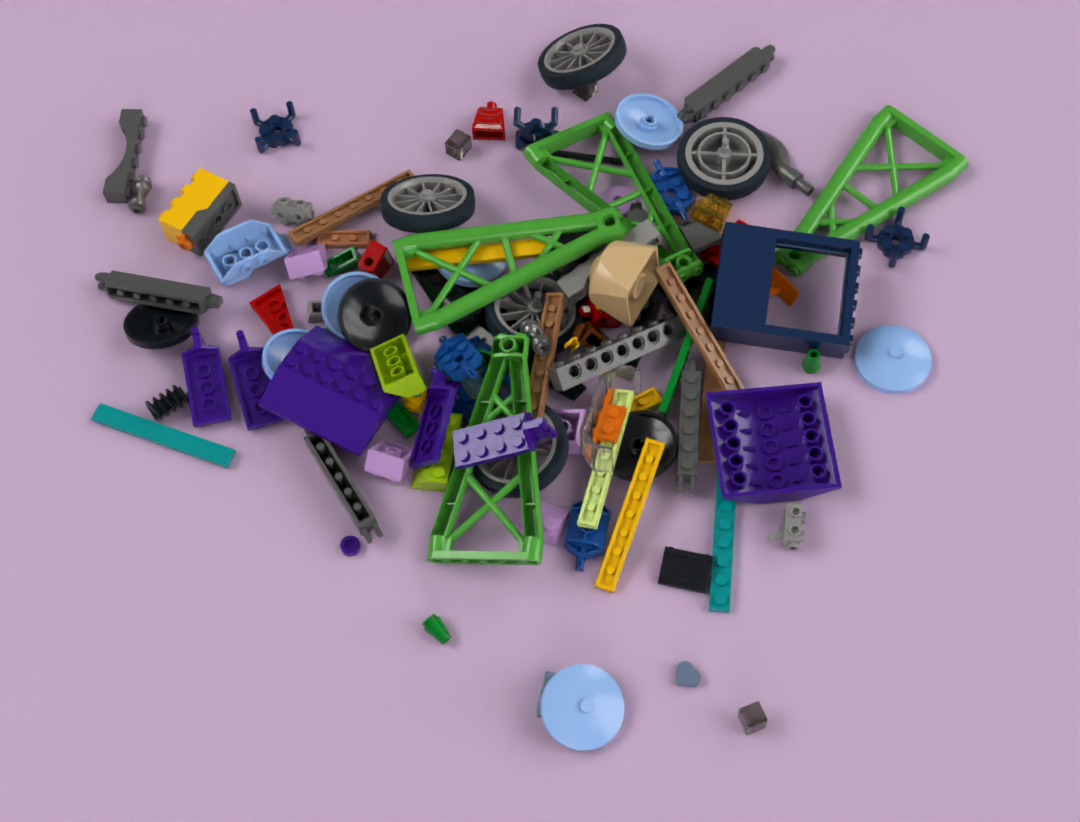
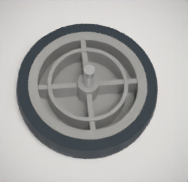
M715 117L695 124L682 137L677 152V165L680 168V175L686 185L697 194L706 198L710 197L713 200L729 201L750 195L763 184L771 164L770 147L765 136L750 123L732 117Z

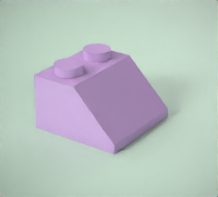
M325 243L288 253L284 258L290 280L296 279V281L306 279L307 275L319 276L324 274L328 267Z
M554 409L553 411L562 420L568 434V454H586L592 425L591 417L585 409ZM552 441L543 443L542 445L551 448Z
M382 438L368 449L364 471L370 472L373 476L386 477L391 482H401L409 473L410 467L408 466L413 448Z
M540 500L544 543L555 546L570 515V511ZM522 514L517 522L518 530L521 534H523Z

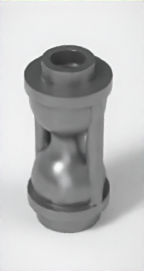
M140 175L135 179L134 189L137 195L131 199L128 205L129 209L135 214L144 213L147 209L144 195L149 193L152 188V182L145 175Z
M534 319L525 320L520 326V332L532 339V341L530 340V346L536 354L540 356L548 354L552 348L551 341Z

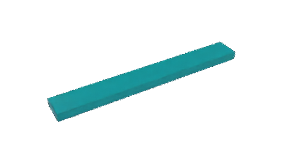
M102 403L99 404L91 418L95 423L226 469L236 453L234 449Z

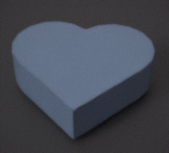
M680 662L677 666L676 686L696 687L701 680L700 673L693 669L690 662Z

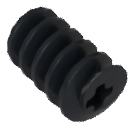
M172 385L173 392L165 389L166 396L160 392L159 400L156 397H152L153 404L145 401L148 410L155 420L156 417L163 420L162 413L169 416V409L176 412V405L182 408V401L189 404V399L180 386L178 388L176 385Z

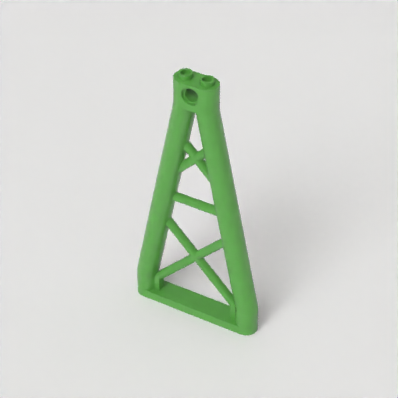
M886 105L870 120L794 232L814 234L819 226H829L830 233L826 236L854 240L866 233L869 224L876 227L896 215L899 207L906 209L954 180L968 167V160L964 155L896 108ZM894 127L936 156L941 162L895 163L891 129ZM884 131L888 164H862ZM935 170L899 192L897 171ZM856 171H889L893 196L876 205L848 183ZM845 190L870 210L854 219H835L834 203L842 191ZM778 248L774 254V261L786 268L791 275L800 277L814 263L827 255Z
M609 112L560 131L525 148L523 156L533 168L590 213L613 206L616 208L641 197L649 211L647 219L652 224L656 223L653 226L662 234L671 251L669 252L662 245L657 246L659 266L670 261L682 283L702 273L704 264L688 246L632 143L619 132L615 124V118ZM598 133L602 135L594 163L551 155L557 150L566 148ZM608 138L625 169L601 165ZM557 164L592 170L587 187ZM599 172L629 177L637 191L608 204L593 193ZM622 214V219L619 220L620 224L625 225L627 232L635 228L639 223L628 220Z
M615 206L593 213L417 233L393 240L417 336L439 330L603 245L610 244L615 240L625 239L624 235H627L625 225L620 224L619 220L622 219L619 208L615 209ZM590 231L567 244L558 242L562 234ZM532 238L546 244L537 259L517 269L509 241ZM502 242L510 273L490 282L464 270L480 244ZM471 245L458 266L424 252L426 250ZM415 256L453 273L432 306L423 311L419 310L407 259ZM460 276L483 286L439 308Z
M500 333L493 338L490 362L467 427L493 421L502 412L509 417L524 413L525 408L527 412L532 414L528 370L530 338L526 334L516 333L515 335ZM509 365L511 395L503 401L498 394ZM511 404L513 406V411L509 408ZM536 450L517 455L518 474L492 498L472 476L474 466L458 470L454 465L430 535L427 561L437 564L541 565L544 535ZM469 484L485 504L452 533ZM518 484L520 488L523 535L497 506V503ZM489 510L495 514L518 542L517 552L453 551L454 542Z

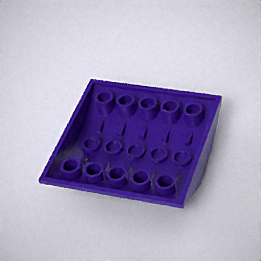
M315 326L296 342L280 363L258 406L360 457L401 396L383 391L371 353L359 350L347 340L319 326Z
M821 382L705 393L723 500L755 504L799 501L842 488Z

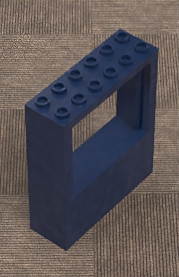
M725 222L721 237L709 324L715 339L808 354L812 349H816L819 351L820 356L842 359L845 353L849 352V347L853 343V335L850 334L851 329L855 325V317L852 316L853 311L857 307V300H854L859 288V283L856 280L860 275L861 265H858L859 259L861 260L863 251L860 248V241ZM775 248L846 258L837 335L766 324Z

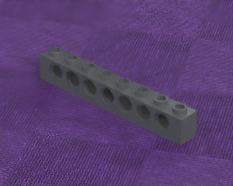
M673 312L662 315L663 318L660 320L648 321V325L644 327L637 326L632 328V332L628 334L624 332L618 334L614 340L602 341L598 347H588L582 354H572L566 361L559 360L554 362L553 366L547 369L554 391H565L684 338L687 332L683 322ZM570 367L572 368L571 375L569 374Z

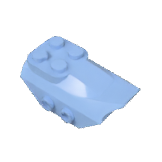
M249 220L218 233L205 249L204 254L218 282L223 286H229L248 278L253 270L287 255L293 249L285 236L275 232L270 223Z

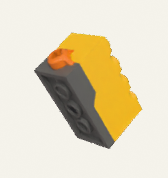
M199 168L192 175L191 183L182 187L181 196L171 201L170 209L162 212L158 221L167 240L177 244L184 251H191L202 256L215 236L221 233L240 209L242 203L234 183Z

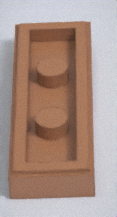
M330 230L317 237L316 245L325 243L326 249H348L352 246L356 249H367L371 242L372 233L371 230Z

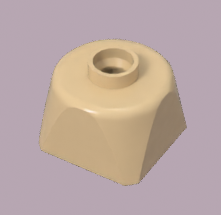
M621 240L611 242L602 254L596 257L589 273V298L591 302L625 325L633 326L658 283L653 273V270L659 267L658 247Z

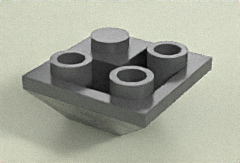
M691 218L676 223L693 253H701L704 249L718 246L721 242L722 235Z

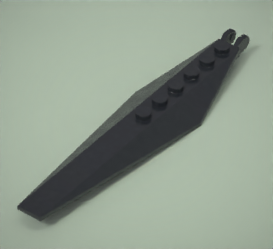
M438 269L410 271L433 304L448 280ZM454 284L439 308L478 288ZM485 306L447 325L453 333L457 335L463 333L467 339L478 335L481 341L492 347L494 337L491 335L485 321ZM500 308L501 314L508 313L505 309ZM517 320L505 321L509 327L518 322ZM528 356V370L530 376L534 357ZM550 380L549 388L554 390ZM581 383L565 391L556 392L574 402L587 388Z

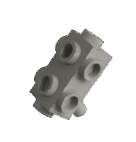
M281 197L271 206V214L275 215V220H279L282 224L293 222L300 226L314 219L315 216L312 202Z
M786 503L783 525H779L778 532L768 534L769 542L781 539L782 548H787L790 551L799 550L800 542H804V530H801V524L805 523V512H802L801 503Z

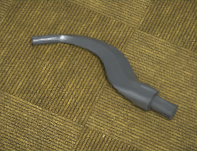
M758 129L768 141L772 169L792 189L798 188L807 197L810 196L814 191V187L803 179L804 175L791 166L787 150L782 142L771 134Z

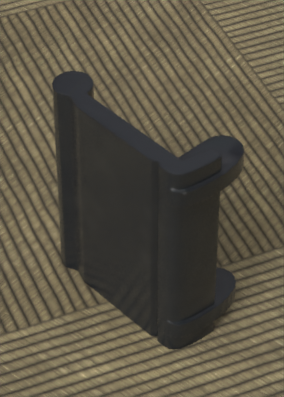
M665 546L658 584L706 594L713 556Z

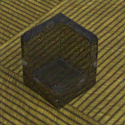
M597 82L585 87L571 89V92L587 102L597 93Z
M458 129L445 142L446 154L459 161L472 148L471 136Z
M759 701L739 708L738 719L746 735L766 728L768 719Z

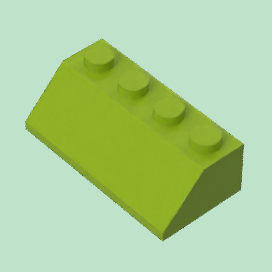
M404 333L370 349L384 392L411 398L427 390L413 350Z
M451 413L439 462L415 469L411 488L445 493L455 465L452 431L464 428L462 414Z

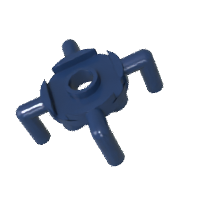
M292 101L286 103L289 113L286 117L271 115L269 119L262 121L259 119L257 109L252 108L250 110L253 123L260 127V137L255 138L259 153H264L268 147L277 148V146H286L289 143L295 146L301 145L298 130L294 129L291 122L296 116ZM277 130L281 131L280 133L273 134Z
M515 107L513 124L519 128L516 131V149L520 150L525 146L558 133V130H554V127L558 125V108H551V121L549 123L541 122L540 119L534 118L531 122L524 124L521 122V108Z
M904 207L898 208L894 225H885L878 235H873L875 227L869 224L864 237L866 241L877 243V248L883 252L885 257L889 258L888 266L890 268H894L897 259L904 258L907 254L909 255L912 249L925 250L930 238L929 234L924 233L921 242H914L912 230L902 226L905 213ZM891 240H898L900 244L895 245Z

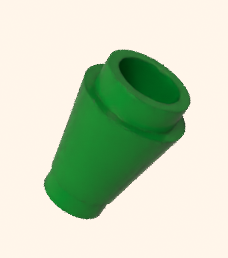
M816 349L810 350L802 361V368L808 374H814L821 368L820 353Z
M432 614L422 624L425 627L424 630L442 645L452 637L440 616L437 617L435 614Z

